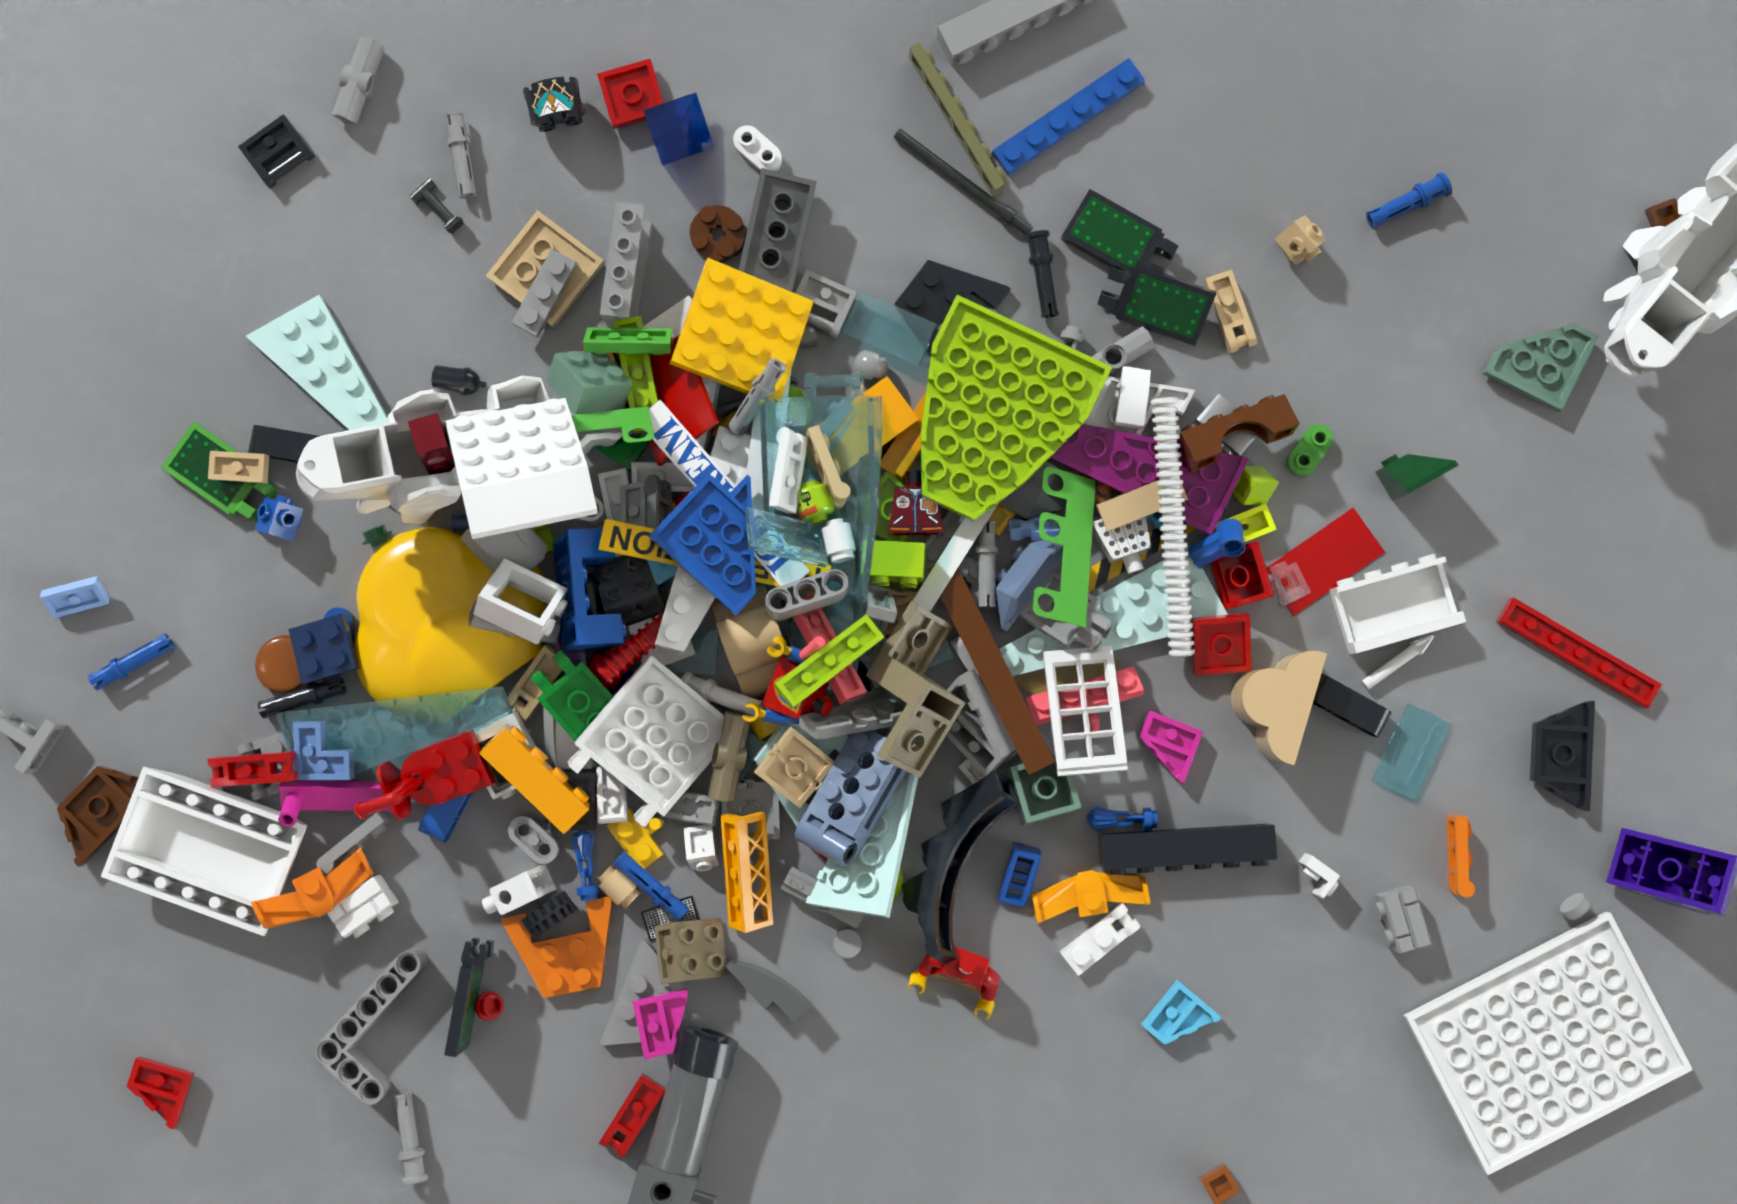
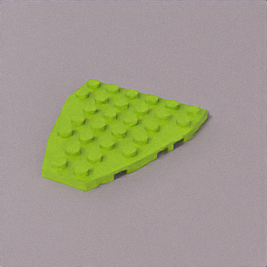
M956 295L932 344L921 428L922 497L971 521H976L1022 486L1087 421L1112 366Z

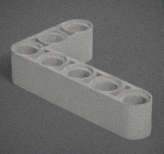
M412 948L398 955L316 1046L315 1055L317 1060L365 1104H376L387 1096L391 1090V1082L387 1075L355 1045L426 968L428 962L427 955L420 948ZM408 955L413 956L417 961L415 970L408 968L406 965ZM388 977L395 979L397 982L396 991L388 989L386 985ZM368 999L376 1002V1013L368 1010L366 1005ZM348 1021H352L357 1025L356 1034L348 1031ZM328 1043H333L337 1047L336 1056L328 1052ZM349 1062L357 1065L359 1070L357 1076L349 1072ZM370 1082L376 1083L379 1086V1095L371 1093L369 1089Z

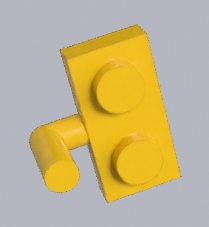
M629 808L628 822L609 823L606 826L624 851L645 869L664 854L651 836L664 825V820L661 817H655L643 827L635 820L636 818L633 816L635 813Z

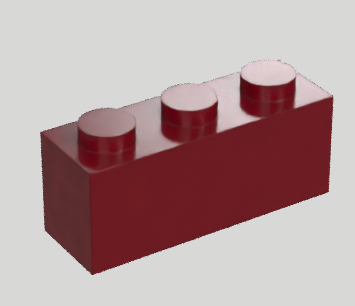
M438 413L408 421L417 455L428 474L450 472L455 467L448 432Z

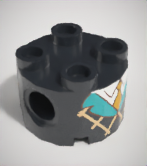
M554 77L532 83V90L530 91L527 87L523 88L524 99L530 115V124L538 127L539 132L552 131L556 129L555 124L566 122L567 126L583 123L582 116L585 115V109L581 103L577 78L570 77V82H565L564 77Z

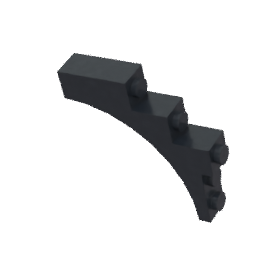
M996 771L941 803L944 814L943 821L947 829L921 843L924 854L923 862L927 870L902 883L903 903L907 910L919 914L918 921L925 936L927 953L930 958L947 964L956 959L953 942V908L963 869L972 851L986 831L1001 816L1019 804L1012 780Z

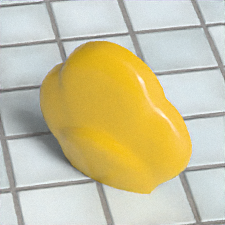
M425 527L400 533L387 540L373 553L358 583L356 601L360 625L354 644L360 668L356 670L358 678L366 692L378 704L403 717L432 719L445 725L451 724L469 705L516 670L534 660L545 645V642L541 641L537 645L521 637H507L502 633L469 627L468 619L473 602L477 601L478 595L494 573L462 541L461 537L463 534L453 532V530L447 528ZM538 566L531 570L532 572L544 577ZM507 585L498 598L533 614L542 615L547 608L545 602Z

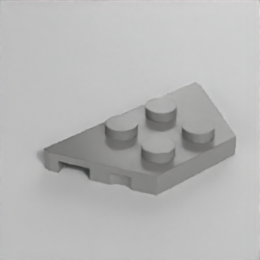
M642 939L599 1043L600 1045L640 1043L633 1000L685 988L684 982L661 985L658 954L645 939Z

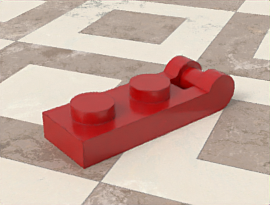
M642 1073L599 1141V1144L605 1148L607 1146L617 1151L616 1155L623 1159L666 1088ZM617 1130L626 1135L624 1141L614 1136Z

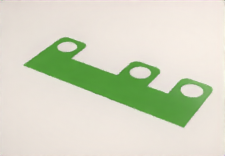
M648 406L571 415L576 432L621 427L625 442L650 441L654 438ZM636 428L645 429L648 432L645 437L640 439H634L628 435L631 430Z
M1046 467L1043 471V491L1048 495L1067 500L1065 517L1043 512L1040 515L1039 521L1040 538L1063 545L1060 592L1037 587L1034 590L1033 611L1041 617L1086 628L1096 480L1056 468ZM1057 474L1062 478L1063 488L1060 491H1054L1049 487L1047 482L1049 475ZM1053 519L1059 524L1060 533L1058 536L1051 537L1046 534L1044 530L1046 520ZM1048 594L1053 598L1054 608L1051 612H1044L1039 607L1038 599L1040 595Z

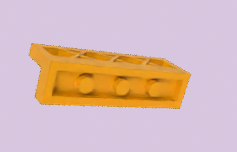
M926 393L914 409V413L919 420L897 435L878 464V467L888 471L900 481L903 480L906 471H909L921 453V428Z
M757 812L746 816H738L731 813L721 815L728 925L744 933L773 925L766 813ZM756 821L757 831L753 838H750L748 836L747 824ZM756 849L759 851V859L753 867L750 864V855ZM756 877H759L761 879V887L755 895L752 892V883ZM760 904L763 908V919L754 921V911Z

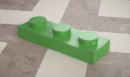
M587 327L583 348L584 352L595 354H671L674 332L673 328Z

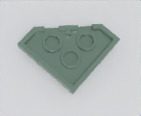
M1572 323L1549 332L1506 344L1494 349L1482 374L1559 412L1563 409L1599 336Z

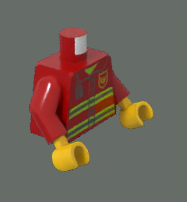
M954 946L956 959L948 964L930 958L929 954L926 953L918 966V971L911 973L908 989L910 990L913 985L920 986L919 994L924 993L927 977L929 976L981 995L974 1009V1014L977 1016L978 1011L983 1010L987 1013L986 1019L988 1020L995 1006L993 1000L995 999L1000 981L999 974L990 967V960Z

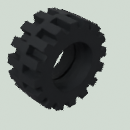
M563 891L521 921L535 940L577 911V908L567 893Z

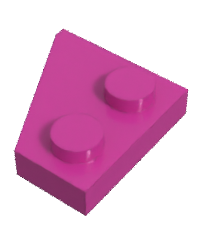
M1149 710L1138 737L1179 782L1184 783L1204 731Z
M688 988L633 1000L632 1003L645 1060L674 1053L689 995Z

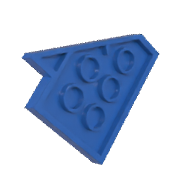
M708 473L649 535V539L733 615L737 616L756 596L751 477L746 475L730 492Z

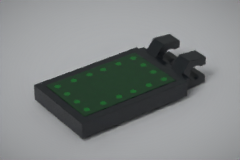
M1091 189L1087 192L1061 237L1063 241L1111 267V264L1130 269V267H1135L1137 263L1162 273L1165 269L1153 262H1149L1155 252L1171 261L1179 245L1169 239L1163 238L1165 234L1162 233L1161 228Z
M1137 263L1135 267H1130V269L1111 264L1107 279L1123 283L1124 286L1120 296L1102 290L1097 305L1114 310L1113 315H1116V319L1139 327L1143 326L1145 329L1196 346L1215 299L1216 291Z
M474 937L471 941L465 942L461 957L463 966L460 967L445 1056L457 1057L469 1047L475 1017V1002L479 995L484 960L493 956V940H487L486 944H480L479 951L477 950V945L480 943V938Z

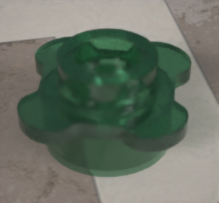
M384 524L363 532L365 541L362 544L370 543L371 547L384 544L388 541L386 537L392 534V531L387 532Z

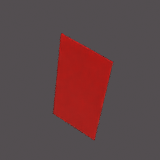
M1353 507L1269 565L1266 569L1272 587L1292 615L1295 616L1328 593L1330 589L1338 586L1336 581L1349 578L1381 556L1385 551Z

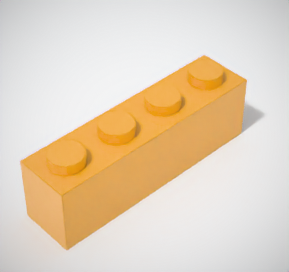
M506 724L481 749L479 754L565 834L589 810L588 795L578 786L574 789L567 782L568 776L559 767L556 766L553 769L546 762L548 758L542 750L536 746L534 748L530 747L525 742L527 737L516 726L511 728Z

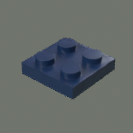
M337 614L288 629L301 684H310L360 669L346 614Z

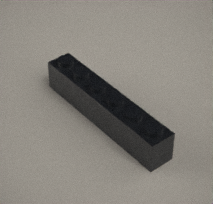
M1269 823L1098 834L1100 868L1108 870V875L1126 874L1125 869L1137 868V873L1154 872V867L1164 866L1165 871H1182L1183 865H1194V869L1203 870L1211 869V864L1222 863L1223 868L1240 867V862L1251 861V866L1269 865V860H1277L1275 825Z

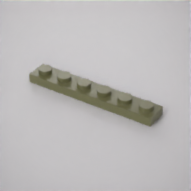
M920 42L910 47L909 59L992 197L1003 193L1004 182L1006 181L1002 170L998 166L995 168L992 164L990 150L985 143L980 144L976 137L977 130L970 119H965L962 114L963 107L957 96L952 97L947 89L949 88V83L942 72L938 74L933 66L935 60L928 49L924 50Z

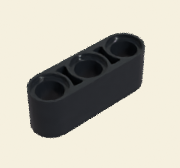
M253 425L248 453L267 454L272 459L298 463L303 449L308 442L320 436Z
M1321 673L1313 704L1362 732L1379 738L1392 712Z

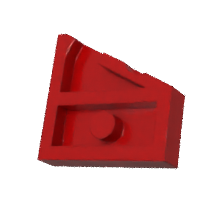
M139 1056L135 1058L126 1087L136 1096L141 1097L144 1104L152 1112L156 1111L167 1121L165 1125L168 1128L175 1129L178 1127L195 1073Z

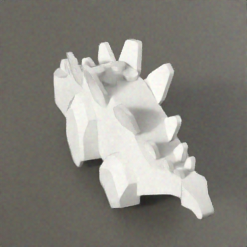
M1737 143L1712 166L1705 180V187L1693 188L1678 199V214L1681 217L1666 227L1656 226L1635 230L1623 244L1625 250L1638 261V275L1631 276L1611 287L1604 293L1603 301L1608 305L1625 302L1624 306L1616 311L1609 322V329L1612 331V334L1604 346L1606 362L1620 374L1630 377L1642 376L1664 367L1675 359L1696 332L1712 334L1737 316Z
M522 375L500 384L491 385L487 394V409L465 411L456 414L448 393H438L433 389L419 391L398 401L388 415L387 422L384 424L323 435L310 440L303 449L297 464L296 477L298 485L304 494L314 501L358 499L356 503L357 511L362 514L391 505L397 512H400L402 522L413 524L425 523L436 510L457 502L461 489L456 467L450 472L428 474L417 455L408 421L438 413L447 430L446 420H451L458 416L483 414L490 410L498 411L514 408L521 404L530 405L545 402L549 399L540 377ZM621 427L577 432L584 455L591 450L592 446L602 445L609 447L623 437ZM634 429L631 430V431L628 433V435L631 434V433H634Z

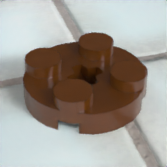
M726 206L703 207L690 225L689 234L693 248L704 260L710 258L723 263L734 255L737 256L744 247L746 231L742 218L734 210ZM722 228L725 237H719L718 241L713 240L714 237L710 234L711 231Z

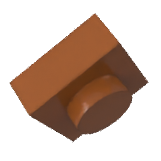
M1224 1163L1199 1177L1214 1204H1221L1241 1192Z

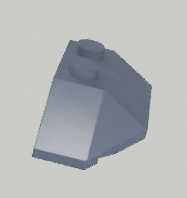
M1043 540L1030 542L1025 548L1019 546L1010 558L1014 562L1008 571L1003 568L996 577V609L999 628L1003 633L1008 631L1034 595V590L1040 587L1063 555V545Z

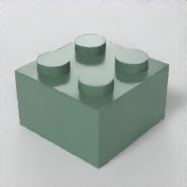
M584 351L555 353L546 381L560 399L566 398L568 408L573 414L624 409L632 386L630 379L607 353L595 354Z
M1056 763L1031 775L1028 774L1024 764L1012 766L1005 771L1006 777L1012 780L1019 802L1015 808L1021 826L1075 812L1082 808L1072 775L1057 777Z

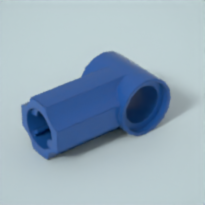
M1236 519L1223 520L1218 524L1216 533L1188 547V553L1193 563L1200 569L1222 556L1236 557L1244 553L1246 545L1241 522Z

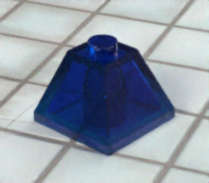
M696 92L643 110L662 166L715 147Z

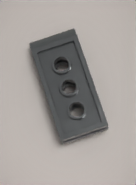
M761 168L739 271L790 292L793 291L817 181ZM784 201L789 204L790 208L782 211L775 204ZM778 228L782 230L784 235L780 238H774L769 234V231ZM771 255L778 262L773 266H769L763 262V258Z

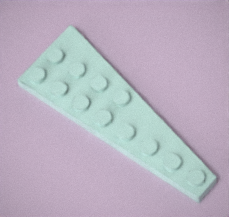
M1188 553L1185 559L1189 561L1186 569H1189L1187 578L1190 579V582L1187 583V587H1190L1191 590L1188 592V596H1191V600L1188 603L1192 605V609L1189 610L1192 618L1228 615L1202 568L1199 569L1193 563ZM1165 560L1096 596L1099 599V604L1096 607L1097 613L1111 622L1110 632L1106 639L1101 637L1100 641L1102 644L1099 647L1112 646L1114 651L1168 637L1167 634L1170 633V629H1167V624L1170 623L1169 620H1166V616L1169 615V611H1166L1168 603L1165 602L1168 594L1164 593L1167 585L1164 584L1166 576L1163 575L1166 567L1162 564ZM1035 629L999 650L1012 676L1043 669V652L1088 647L1079 641H1074L1066 648L1038 629Z

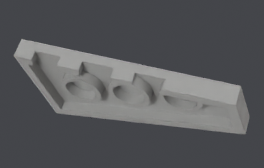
M880 687L867 692L860 698L841 705L839 702L833 704V708L827 716H822L815 711L802 715L799 719V727L817 740L892 727L897 722L907 703L884 687Z

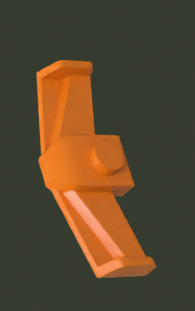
M360 847L326 877L321 868L318 867L292 880L296 889L295 892L250 903L264 929L312 917L319 918L333 911L336 905L370 878L374 872Z

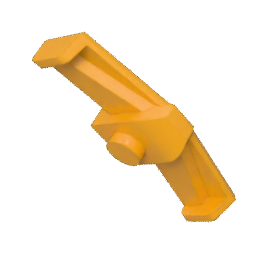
M1094 870L1078 872L1073 877L1032 894L1037 924L1074 907H1077L1079 917L1108 913L1106 901L1151 905L1148 886L1144 876L1130 874L1108 875V873L1095 872Z

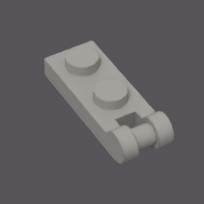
M383 811L375 813L317 860V868L320 867L323 873L332 872L342 863L344 857L347 855L350 857L360 847L363 849L364 845L362 843L369 837L375 839L387 830L385 825L391 821V818Z

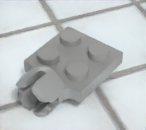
M1051 570L1040 587L1060 592L1061 575ZM1088 593L1086 628L1036 615L1033 611L1034 595L1019 614L1020 619L1066 648L1072 642L1079 641L1088 648L1095 650L1102 644L1100 641L1101 637L1106 639L1111 629L1110 620L1096 611L1099 599ZM1042 594L1038 599V605L1044 612H1051L1054 608V600L1050 595Z

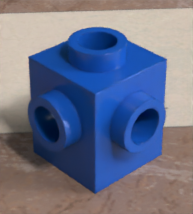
M277 495L276 500L265 497L263 503L258 508V520L254 530L293 541L296 530L302 523L303 508L293 506L294 500Z

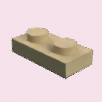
M210 451L208 479L267 484L270 455Z

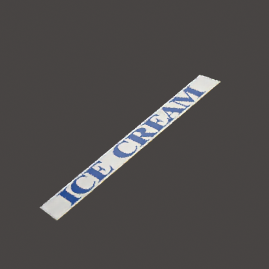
M661 400L649 408L654 432L653 440L694 487L708 473L730 492L736 487ZM752 505L754 556L780 586L800 580L809 572V569Z

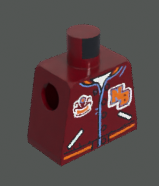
M906 471V487H895L888 536L942 535L943 524L939 505L922 497L921 471Z

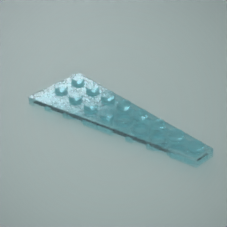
M503 686L285 711L275 714L289 751L294 750L293 722L325 721L326 750L354 749V774L381 765L383 762L391 761L422 747L510 715L513 711Z

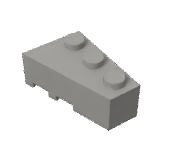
M972 669L958 676L947 689V691L966 703L946 736L986 777L1001 768L1014 754L1016 748L975 669Z

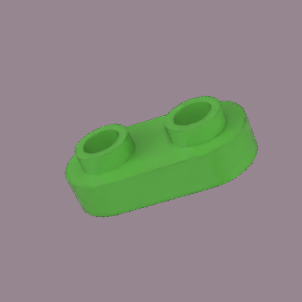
M1317 424L1305 431L1286 460L1287 468L1293 475L1302 477L1314 471L1333 443L1331 430L1324 425ZM1316 434L1323 436L1322 443H1318L1315 440ZM1300 456L1307 459L1306 466L1299 463Z

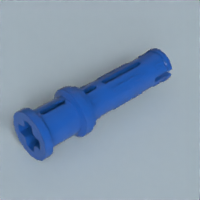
M1440 172L1436 174L1434 179L1424 184L1421 182L1415 184L1412 191L1366 212L1367 222L1370 227L1375 229L1383 223L1418 206L1427 207L1431 204V201L1443 195L1447 197L1452 194L1451 182L1445 173Z

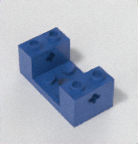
M603 528L568 529L552 541L556 583L568 588L564 599L568 604L563 615L559 617L561 644L564 653L607 651V649L623 643V639L626 637V625L621 620V614L587 615L590 609V599L585 594L584 583L587 581L586 568L600 567L614 558L616 554L598 550Z

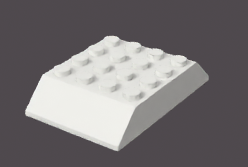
M566 398L548 399L545 402L530 405L521 404L514 408L498 411L490 410L483 414L472 416H458L445 421L472 539L598 514L588 466Z
M143 767L101 877L261 936H266L268 928H263L250 902L282 894L307 825L297 819L295 825L291 827L283 826L278 821L281 811L222 789L211 787V785L183 775Z

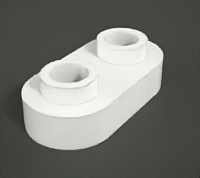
M749 125L742 126L735 131L733 136L735 149L758 171L761 172V168L773 171L780 169L782 164L781 152L762 133ZM746 135L752 137V140L748 143L742 141V138ZM771 154L773 157L770 161H765L763 156Z

